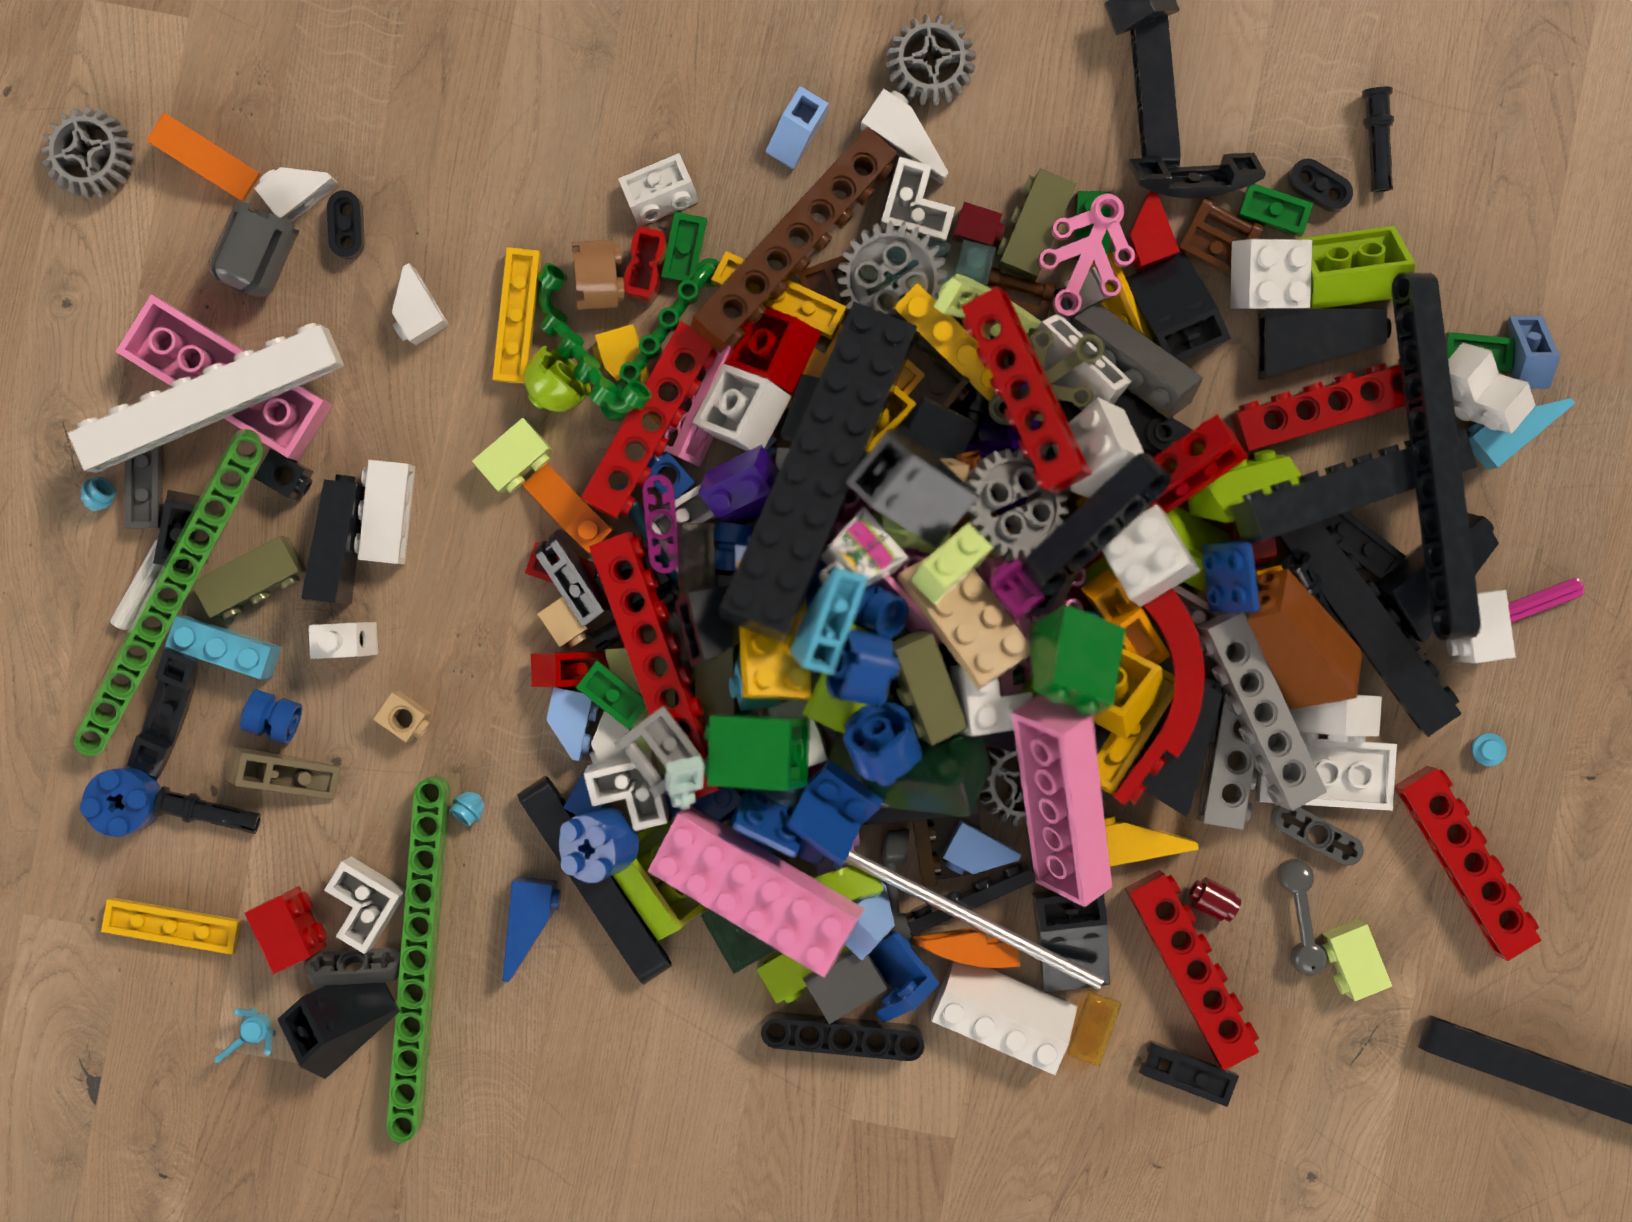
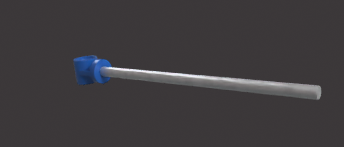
M801 839L797 854L802 859L815 864L822 863L825 857L832 860L805 839ZM850 849L844 862L1096 989H1100L1104 977ZM832 860L831 867L840 870L844 862L838 864Z

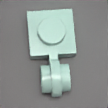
M700 756L681 758L666 763L665 786L674 808L680 807L681 810L689 808L690 804L695 803L694 790L703 789L704 764Z

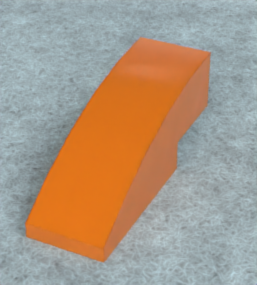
M163 112L146 139L147 142L243 202L261 175L165 112Z
M974 927L911 937L912 944L961 964L984 968L1020 966V956L1017 948L995 937L987 938L985 932Z

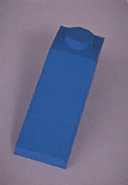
M516 877L512 881L502 981L509 982L513 978L550 920L554 910H559L561 890H556L557 880Z

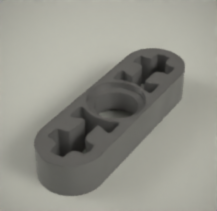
M1279 805L1273 809L1271 820L1274 827L1279 831L1343 865H1354L1361 860L1364 849L1362 843L1356 837L1300 807L1293 810L1292 817L1303 822L1302 827L1299 828L1291 823H1287L1284 827V820L1280 818L1283 812L1289 813L1291 810ZM1314 825H1322L1326 831L1324 840L1319 843L1311 842L1308 835L1310 828ZM1333 840L1344 845L1351 841L1350 848L1354 850L1351 856L1345 854L1342 858L1343 852L1331 845Z
M393 948L371 949L365 954L358 950L317 952L306 959L304 971L309 983L314 986L391 982L399 977L400 954ZM351 963H362L361 968L357 971H345L346 967Z

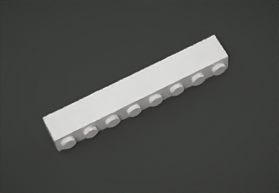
M316 323L304 325L297 329V335L287 339L284 336L274 338L265 343L266 348L255 353L253 350L241 352L234 356V362L225 366L221 363L211 365L203 370L204 375L191 379V377L181 378L171 384L172 388L162 393L159 390L146 393L140 397L141 402L131 406L129 404H122L113 407L108 411L110 415L99 420L97 417H93L77 424L78 429L69 432L68 435L83 470L93 473L101 472L345 367L329 329L322 325L317 326Z

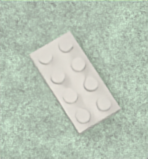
M1271 735L1268 740L1269 749L1276 744L1277 737ZM1302 738L1327 793L1304 805L1393 811L1397 744L1351 741L1333 742L1328 741V739ZM1289 763L1282 770L1283 778L1287 777L1290 773ZM1258 771L1257 801L1274 803L1267 792V788L1270 785L1266 777L1262 776Z

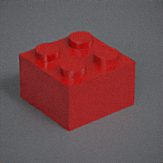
M767 308L766 313L756 324L750 321L743 329L745 332L744 337L734 348L730 349L724 364L768 379L783 391L794 394L801 374H803L821 332L795 316Z
M300 886L244 912L272 974L313 956L327 946L325 928L321 922H316L311 911L313 909L311 898L307 892H302Z

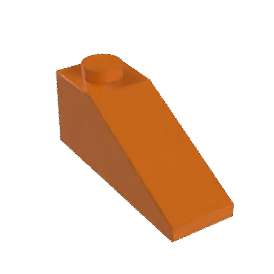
M548 463L537 472H534L522 484L560 526L589 554H591L589 546L607 540L617 532L590 505L582 502L581 496Z

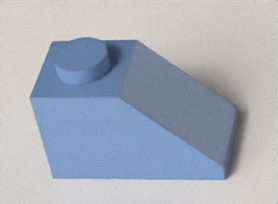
M1509 316L1508 338H1515L1512 371L1510 372L1511 377L1528 382L1530 390L1550 388L1561 356L1543 316Z
M959 819L941 853L942 857L947 860L945 866L961 875L965 870L975 874L1019 861L1022 855L1017 849Z

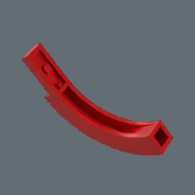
M1173 588L1141 606L1157 625L1167 643L1174 667L1175 686L1172 706L1161 732L1113 796L1124 806L1129 800L1134 804L1137 802L1147 788L1142 782L1149 773L1156 776L1166 763L1167 759L1163 757L1166 751L1178 759L1194 731L1201 709L1205 675L1202 648L1193 620Z

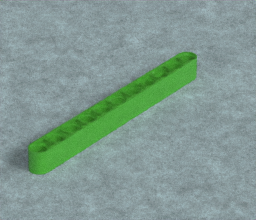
M242 429L232 436L77 725L74 739L75 747L81 754L94 756L101 753L106 747L259 464L263 454L262 441L260 436L253 430ZM243 441H249L255 444L256 450L251 454H242L237 450V446ZM226 471H235L240 475V479L235 483L229 484L221 479V475ZM212 500H217L223 503L225 507L222 511L213 513L207 510L205 505ZM195 530H204L209 537L204 541L198 542L194 541L190 534ZM179 559H187L192 562L193 566L188 570H180L175 567L174 563ZM164 588H171L176 591L177 595L172 599H165L160 596L159 591ZM148 617H155L162 623L152 628L145 625L143 621ZM132 646H141L146 650V653L135 656L128 649ZM121 674L126 675L130 678V682L119 684L113 680V677ZM109 703L115 707V710L103 712L98 708V705ZM91 731L97 733L100 737L96 740H88L83 734Z
M431 776L420 781L415 787L413 796L397 991V1005L400 1012L395 1016L386 1126L389 1137L398 1143L410 1141L421 1128L424 1119L450 801V786L443 777ZM428 783L436 785L439 789V798L436 801L430 800L425 794V788ZM425 817H431L435 820L437 825L435 833L431 834L424 830L422 822ZM422 850L432 853L434 857L432 866H425L420 861ZM418 884H426L430 888V899H423L418 895ZM416 917H422L427 921L429 927L427 932H420L416 929L414 924ZM418 950L425 955V965H418L412 960V951ZM410 984H417L422 988V998H415L410 994ZM407 1017H413L419 1021V1031H413L408 1028L406 1024ZM404 1051L414 1052L417 1056V1064L408 1063L404 1058ZM401 1084L412 1086L415 1096H405L401 1091ZM404 1117L410 1120L412 1129L405 1130L400 1127L398 1118Z

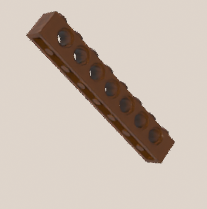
M867 126L693 315L690 327L720 353L728 345L734 348L744 337L745 332L743 329L750 321L756 324L766 313V303L772 297L778 300L787 290L789 284L786 281L793 274L800 276L811 262L808 257L815 250L819 253L822 252L833 238L829 234L837 226L842 229L854 215L851 210L858 203L863 206L874 194L875 190L872 187L879 180L884 183L896 169L893 163L898 152ZM862 167L869 175H859L854 168ZM841 190L848 198L839 199L833 194V191ZM811 214H822L826 218V222L820 223L815 221ZM794 236L800 237L805 242V245L796 246L791 243L789 238ZM777 260L782 263L784 268L774 270L767 262ZM756 284L761 288L762 292L760 294H752L748 292L745 286ZM729 307L735 308L740 313V317L729 318L724 314L723 310Z

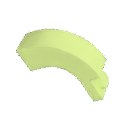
M957 273L955 277H951L950 281L941 287L938 293L939 298L934 307L943 314L964 319L965 315L961 306L991 289ZM1012 302L1030 339L1041 321ZM1000 324L994 325L990 330V333L995 337L1000 333Z

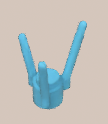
M236 1008L234 1010L235 1015L247 1017L240 1026L241 1036L214 1058L216 1063L228 1057L245 1042L255 1044L264 1038V1054L266 1056L271 1054L272 1041L276 1031L272 1029L271 1020L268 1016L257 1013L256 1008H250L249 1010Z

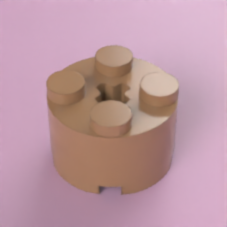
M613 240L572 242V252H578L573 253L576 299L583 298V300H577V309L618 307V302H624L625 298L623 277L617 278L616 269H621L622 264L620 244H613Z

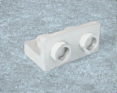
M680 153L618 178L639 227L653 223L660 218L679 210H684L699 202Z

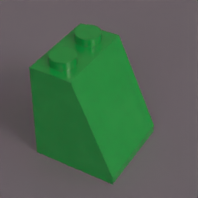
M1067 604L1032 623L1029 628L1034 691L1047 696L1046 698L1051 702L1066 703L1076 707L1078 712L1085 715H1097L1099 712L1114 705L1126 628Z
M734 714L710 716V721L705 729V738L709 742V755L704 761V774L708 777L707 786L790 791L808 786L810 718Z

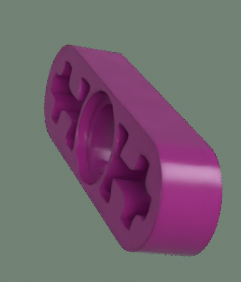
M653 475L643 485L649 561L654 570L668 574L674 572L681 563L675 491L672 482L662 475ZM657 481H660L663 487H668V493L662 494L663 505L670 503V510L656 509L650 512V505L657 506V498L649 493V489L654 488ZM658 515H667L671 519L672 526L666 534H657L653 530L652 522ZM673 537L674 544L667 543V551L669 554H674L675 559L669 562L668 568H663L662 563L656 562V556L662 554L661 544L654 546L653 539L666 540Z

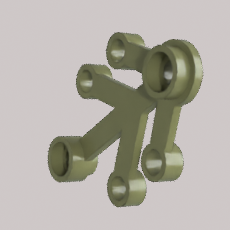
M1042 329L1034 333L1032 343L1044 370L1048 349L1054 343V336L1050 331ZM1042 333L1047 334L1049 337V343L1044 347L1037 343V338ZM1094 334L1082 336L1077 341L1074 352L1045 371L1058 400L1073 402L1078 407H1085L1091 403L1093 394L1088 387L1070 388L1053 385V383L1084 361L1095 362L1103 356L1105 345L1099 336ZM1090 341L1097 345V351L1093 355L1085 352V345ZM1012 354L1008 355L1004 360L1006 369L1012 366L1009 362V357ZM1028 383L1018 390L1019 400L1024 399L1028 395ZM1079 390H1084L1088 394V399L1085 403H1079L1076 400V393ZM995 394L989 402V414L996 423L1009 425L1010 423L1005 414L1000 409L1004 399L1002 396L999 397ZM1038 414L1033 420L1043 422V415Z

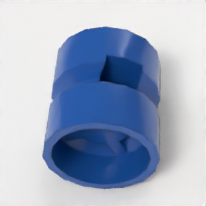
M715 522L713 541L717 543V548L711 551L709 568L735 572V544L747 539V536L753 533L755 527Z
M872 584L864 589L852 623L867 629L873 634L893 638L905 626L909 613L908 603L904 598Z
M255 689L244 706L240 728L243 731L258 736L267 733L268 739L287 745L291 742L297 731L303 706L301 703L285 698L276 701L275 695Z

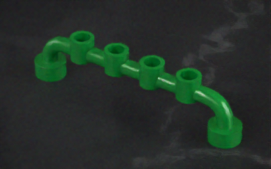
M714 258L702 260L698 264L697 272L693 277L680 283L678 287L679 296L671 307H666L660 311L658 316L660 323L653 333L645 335L640 339V351L634 360L621 366L619 371L621 378L616 384V394L621 400H624L621 396V391L630 380L641 381L642 370L650 359L659 356L662 342L669 332L676 330L680 323V317L686 308L698 301L701 287L703 285L715 287L711 282V278L720 263ZM608 405L601 407L602 413L610 421H621L628 414V412L623 414L614 412Z
M546 263L538 274V279L541 282L537 296L538 305L545 316L540 324L541 329L550 336L558 335L561 338L560 343L556 347L557 352L566 359L571 360L575 358L578 364L574 368L573 374L581 382H592L594 389L589 396L595 404L601 407L608 405L614 412L621 414L631 412L634 408L643 409L652 397L650 390L641 382L630 380L621 391V396L624 399L621 400L616 394V385L609 379H606L600 372L599 368L601 365L599 361L593 356L588 355L583 348L584 341L582 337L571 331L566 324L567 316L552 304V290L560 291L567 281V275L558 266Z

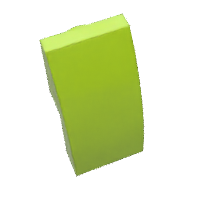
M852 865L814 878L853 902L878 896L884 891L880 879Z

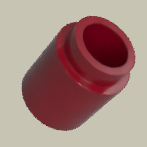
M1205 877L1202 881L1196 880L1188 895L1192 899L1191 907L1218 921L1225 920L1231 922L1241 906V898L1236 896L1235 891L1208 877Z

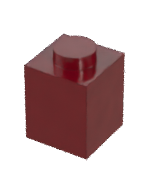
M964 202L952 240L990 252L993 243L999 245L1003 236L1005 225L1000 224L1002 213Z

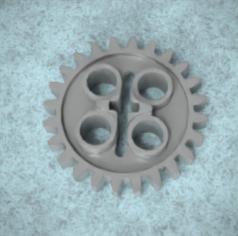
M888 221L885 231H882L879 224L876 223L873 226V235L863 229L861 231L863 242L853 238L850 244L855 251L845 249L842 255L849 262H842L838 266V269L847 273L837 279V283L847 285L840 292V296L851 297L846 308L850 309L855 301L906 321L893 307L883 306L879 301V296L883 293H890L896 298L898 303L911 289L907 283V278L911 275L921 276L925 282L923 288L937 301L939 297L936 292H939L944 285L938 282V280L947 278L948 275L947 271L938 270V267L945 263V258L934 257L940 248L939 245L929 248L927 244L931 236L928 234L922 239L918 238L919 227L917 226L911 233L906 232V222L901 224L899 230H894L892 221ZM893 246L902 247L906 252V258L902 261L893 260L889 256V249ZM911 261H918V265L905 270L899 275L897 284L895 281L890 280L873 294L867 293L869 288L880 284L886 279L888 271L891 274H895ZM864 265L874 266L878 271V276L875 279L864 278L861 274V267Z
M1005 449L999 452V454L996 451L988 455L987 459L984 458L976 463L978 468L969 471V476L972 480L965 483L980 497L965 515L971 517V521L968 523L975 527L979 534L994 547L995 558L1005 554L1007 561L1015 560L1018 557L1021 562L1025 561L1043 541L1064 523L1059 519V516L1067 514L1068 510L1060 507V502L1065 501L1067 496L1055 494L1045 490V488L1041 489L1032 473V470L1036 468L1031 457H1024L1021 449L1012 453L1010 449ZM1018 478H1021L1024 482V489L1020 486ZM990 489L995 492L997 502L992 499ZM1032 493L1038 494L1036 500L1000 516L992 518L990 515L992 511ZM1033 509L1038 514V521L1033 516ZM1005 521L1010 525L1011 533H1008L1005 529Z

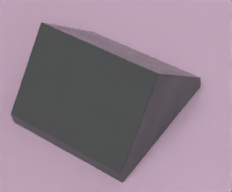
M851 950L838 957L825 978L814 971L803 977L806 986L829 1024L888 989L887 981L870 956L867 955L861 960Z

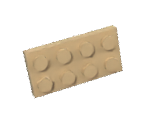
M928 557L901 572L898 576V581L978 690L1031 657L1030 644L975 570L935 605L911 581L915 572Z

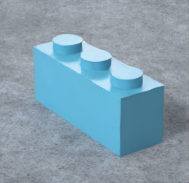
M191 616L175 617L165 648L169 647L185 655L258 679L272 678L282 646Z

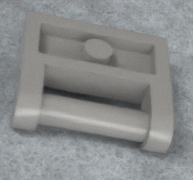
M664 705L614 742L619 751L624 750L652 787L650 792L655 798L667 791L665 778L662 779L634 742L641 735L665 767L667 762L676 761L681 758L700 756L702 762L704 763L705 761Z

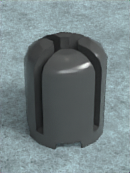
M236 200L209 260V271L218 282L229 285L236 291L252 297H266L273 292L300 230L294 229L295 226L272 213L267 214L257 209L252 211L249 209V203Z

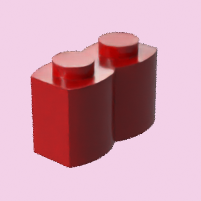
M640 226L634 233L631 242L632 260L625 270L623 280L624 290L629 299L652 304L657 298L661 287L659 271L664 266L668 246L663 231Z

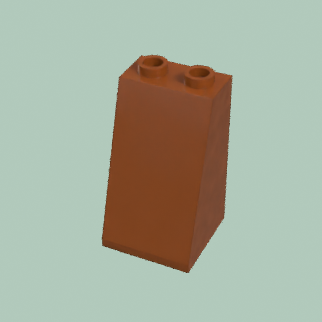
M1289 569L1276 572L1268 571L1257 575L1259 611L1248 612L1247 621L1290 710L1357 698L1362 660L1360 647L1321 604L1309 594L1307 589Z

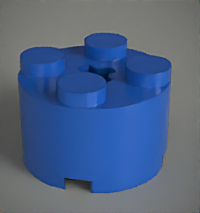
M850 630L834 675L827 674L826 683L829 695L841 700L883 706L890 678L894 679L899 670V659L893 657L891 638Z
M885 702L886 706L877 708L874 705L864 706L852 714L844 726L846 730L845 737L843 736L844 743L856 771L863 778L877 781L882 786L894 783L898 777L908 772L922 759L920 743L908 712L905 708L893 702Z
M133 767L107 770L96 775L86 786L80 804V811L96 831L113 837L128 835L150 826L157 819L158 816L154 814V805L160 786L154 776Z
M600 807L576 816L562 824L560 828L559 851L562 858L561 868L567 875H573L583 882L596 883L627 869L630 863L634 862L637 857L639 841L637 831H634L633 825L629 826L623 818L626 815L613 807Z

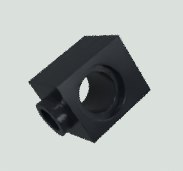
M270 449L254 479L287 498L298 500L299 496L303 497L310 489L313 481L310 477L314 471ZM290 468L293 472V479L289 484L284 485L281 482V473L284 469Z

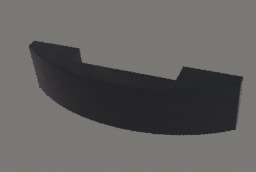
M1255 153L1223 154L1220 165L1167 168L1161 157L1129 159L1128 163L1140 186L1157 194L1178 198H1201L1233 192L1260 181L1266 174Z
M169 647L164 648L155 676L159 681L143 731L135 738L127 763L128 766L139 769L156 778L163 772L179 737L191 703L198 670L197 659Z

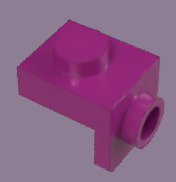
M1018 559L1010 564L1008 562L1001 564L991 575V591L1017 621L1044 600L1045 595L1023 572L1022 564Z

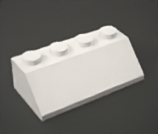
M952 961L929 1014L931 1021L1056 1075L1069 1045L1077 1005L1047 992L1044 993L1043 990L992 968L976 967Z

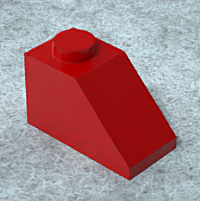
M1149 191L1143 199L1126 237L1128 246L1132 247L1135 252V258L1130 265L1134 264L1136 271L1163 262L1180 252L1157 193ZM1124 251L1126 260L1129 261L1130 256L1128 252Z
M598 651L532 653L531 686H577L596 661L601 662L609 669L605 651L600 653Z

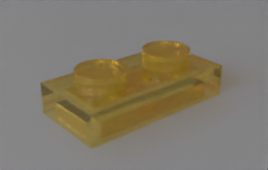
M1088 991L1067 1051L1068 1056L1100 1067L1122 1005L1120 1001Z

